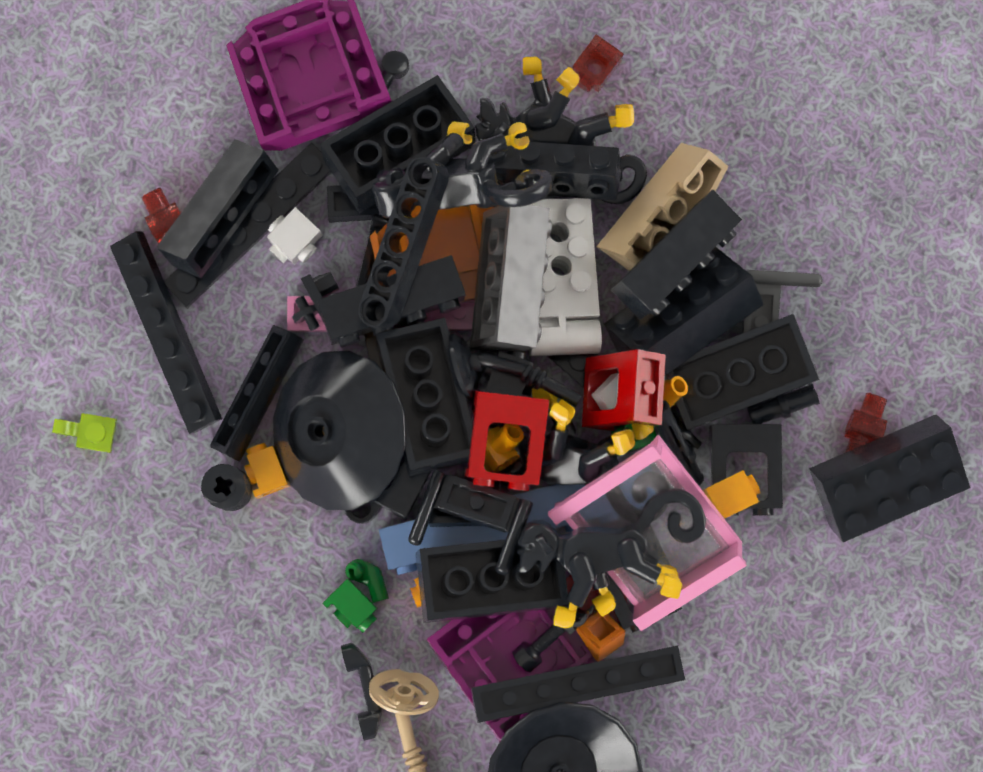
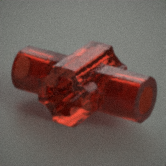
M161 187L141 197L150 214L145 217V220L158 244L181 214L176 202L169 204Z
M866 393L860 411L853 409L843 436L849 439L845 453L884 436L887 420L881 418L888 401L887 399Z

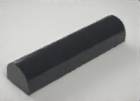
M275 325L272 326L210 444L211 448L238 462L241 461L304 339L288 330Z

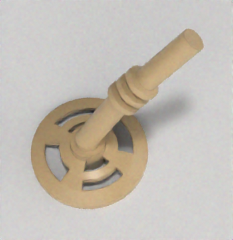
M400 669L383 671L372 678L369 685L370 697L381 708L395 713L404 750L402 757L407 758L405 765L410 766L407 769L408 772H427L426 767L428 764L423 762L425 756L420 754L422 748L417 747L409 715L422 714L433 709L439 699V690L436 684L423 674L405 672ZM398 682V685L387 691L381 688V686L387 683ZM411 683L422 688L427 694L423 695L422 691L411 685ZM419 705H425V706H423V707H421V708H419V709H415V708H417Z

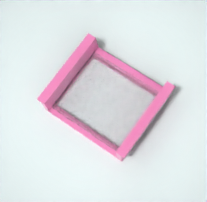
M659 434L650 444L563 501L555 503L554 508L548 511L547 514L555 525L565 520L573 530L579 527L620 529L634 524L647 501L657 492L664 489L677 488L685 490L699 501L705 514L706 527L698 540L691 543H680L668 531L667 518L672 511L680 513V526L687 529L692 525L691 512L681 503H669L663 506L645 531L647 538L646 553L659 559V564L671 565L677 569L682 583L678 599L661 595V586L657 582L653 585L625 571L623 567L607 572L634 605L633 622L641 631L746 566V562L742 558L741 539Z

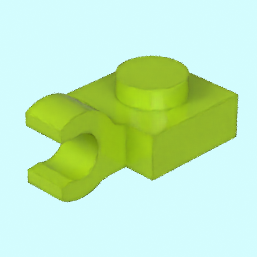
M85 413L81 414L80 423L54 419L52 433L77 437V448L111 453L117 419Z

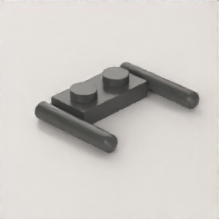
M747 269V272L753 276L764 305L743 319L742 333L779 319L781 285L820 287L823 281L822 276L815 273Z

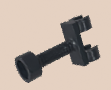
M594 604L588 610L577 608L575 622L572 627L562 628L552 624L533 643L522 642L512 651L517 663L524 670L532 672L542 663L541 653L555 642L558 637L566 631L571 635L577 627L586 622L589 615L595 609Z

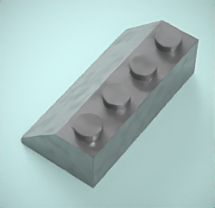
M535 205L522 207L497 206L483 212L470 349L525 351L537 347L542 333V327L539 323L540 308L545 300V290L542 288L543 274L548 267L546 242L552 229V223L549 219L550 208Z

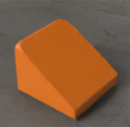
M598 611L576 629L597 662L602 661L623 645L626 632L609 614L601 616Z

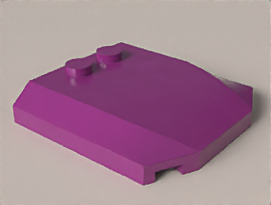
M354 0L301 1L253 19L245 27L246 32L234 44L231 40L226 45L259 144L264 151H282L350 126L392 102Z
M556 608L451 620L426 639L435 655L473 706L470 689L472 687L597 662L575 630L571 635L566 631L540 655L542 663L532 672L524 670L517 663L512 651L524 641L529 644L533 643L554 624ZM528 713L485 721V723L500 742L505 732Z

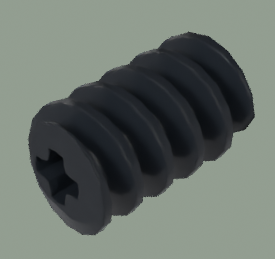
M218 464L211 467L204 474L201 481V491L203 497L212 506L225 511H237L249 503L253 485H251L244 471L229 464ZM225 481L232 483V485L229 487L231 491L230 495H227L222 492L225 489V485L223 484Z

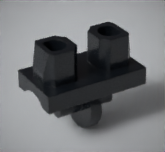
M331 272L314 278L310 274L301 278L314 304L309 306L304 296L295 300L300 310L292 316L296 324L306 321L310 331L319 327L315 315L319 313L321 319L322 316L317 300L340 290Z

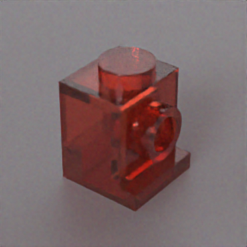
M596 34L572 66V69L579 75L577 86L586 92H590L593 88L599 93L622 62L624 53ZM591 64H598L601 67V72L594 74L588 70V67Z

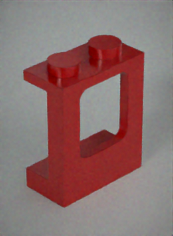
M637 349L586 358L582 427L614 431V426L635 423L649 426L662 425L666 355ZM618 368L617 405L614 409L601 410L592 394L611 374H616Z
M475 391L473 404L475 405L469 463L465 476L473 478V485L494 487L495 480L509 482L508 489L529 491L530 484L539 485L549 400ZM497 422L523 425L529 428L530 439L524 474L517 475L485 470L484 461L490 424Z

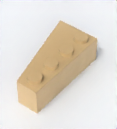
M680 143L596 247L630 271L700 199L711 190L716 191L729 166L710 150Z

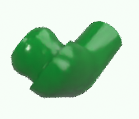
M355 559L347 564L345 568L347 578L368 586L372 603L389 599L382 571L378 566L363 559Z

